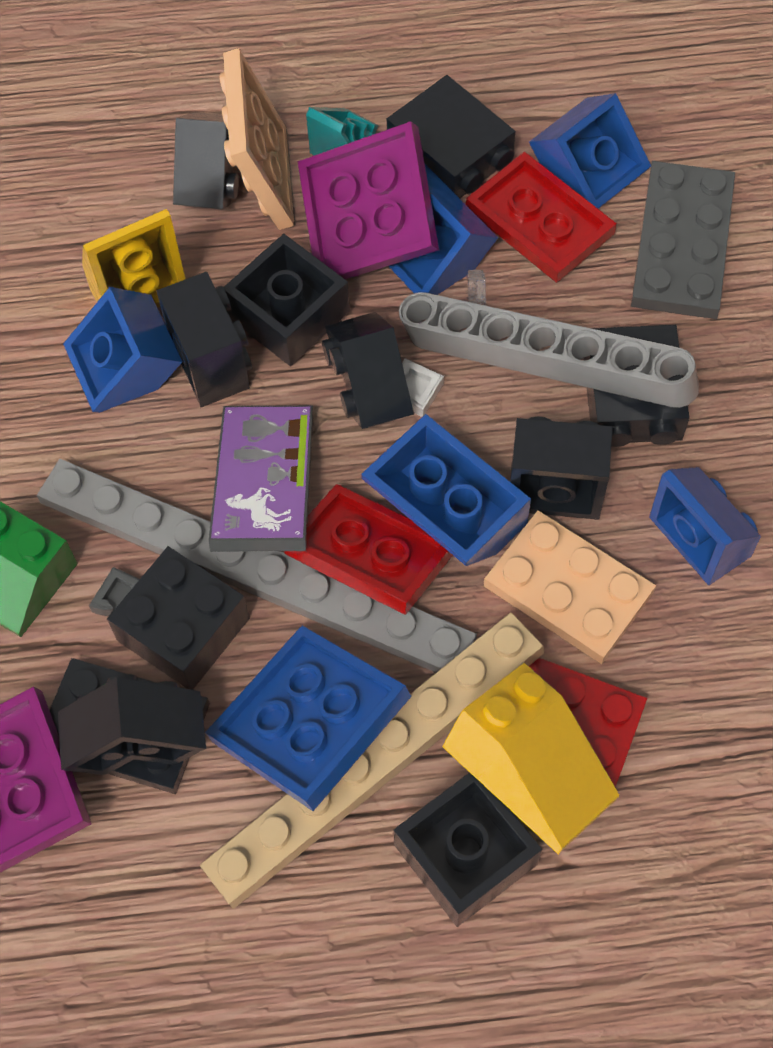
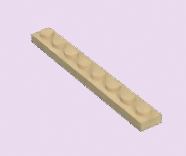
M510 612L411 693L412 697L314 811H311L286 794L201 863L200 867L228 904L235 909L451 731L465 707L521 664L525 663L529 666L544 654V646Z

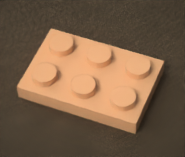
M537 510L484 578L485 588L600 664H603L653 595L656 588L655 584L539 510Z

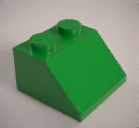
M0 501V625L17 636L22 637L78 563L67 540Z

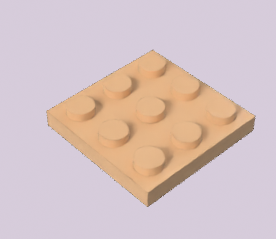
M240 48L223 53L224 72L220 73V83L227 103L226 106L222 107V116L229 134V140L224 141L228 162L232 167H238L247 191H254L264 216L269 215L279 230L295 226L286 127Z

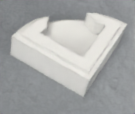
M404 359L402 365L413 411L418 416L423 417L442 388L444 376Z

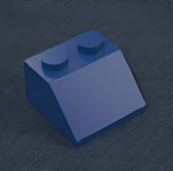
M616 93L587 97L529 141L539 163L596 208H600L651 167Z
M114 287L107 289L63 343L92 412L100 413L158 390L182 363L181 357L152 296Z
M699 467L669 469L662 474L649 518L708 586L752 557L761 538L757 527L746 513L739 512L727 499L724 488L717 480L709 479Z

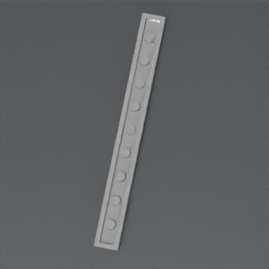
M58 460L37 494L40 503L159 555L169 546L222 582L435 673L476 641L477 634L414 607L404 615L285 555L281 551L210 552L208 541L210 521L65 460Z

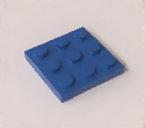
M302 625L205 733L212 743L311 811H314L412 696L406 685Z

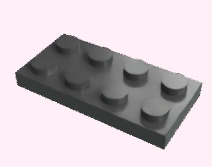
M652 161L631 307L717 319L721 304L735 172Z

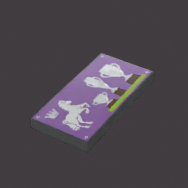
M313 405L223 406L208 540L210 552L306 551Z

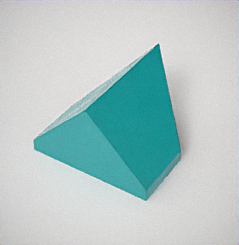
M309 107L306 114L309 149L312 155H317L374 135L378 128L377 124L346 108Z

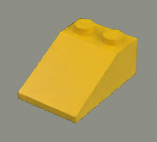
M167 209L83 245L82 266L90 290L97 302L109 287L150 294L158 308L160 303L156 290L185 280L171 215Z
M525 663L521 664L465 707L442 746L557 854L563 851L619 797L618 791L563 697Z

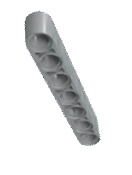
M423 292L409 295L403 300L399 308L400 319L410 340L416 347L669 407L680 408L687 406L699 394L700 386L694 358L687 350ZM509 337L506 340L499 341L502 338ZM551 346V347H550L549 349H547V350L539 351V350L542 349L543 347ZM590 355L594 356L592 359L586 361L581 360L584 357ZM639 365L636 369L624 370L628 366ZM675 375L684 376L683 378L676 381L668 380L670 377Z

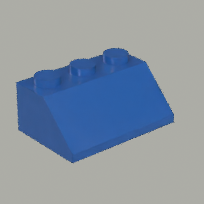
M425 164L439 250L390 265L389 267L413 293L423 292L438 295L473 272L498 237Z
M427 414L419 419L361 474V479L465 566L497 555L528 523L531 498Z

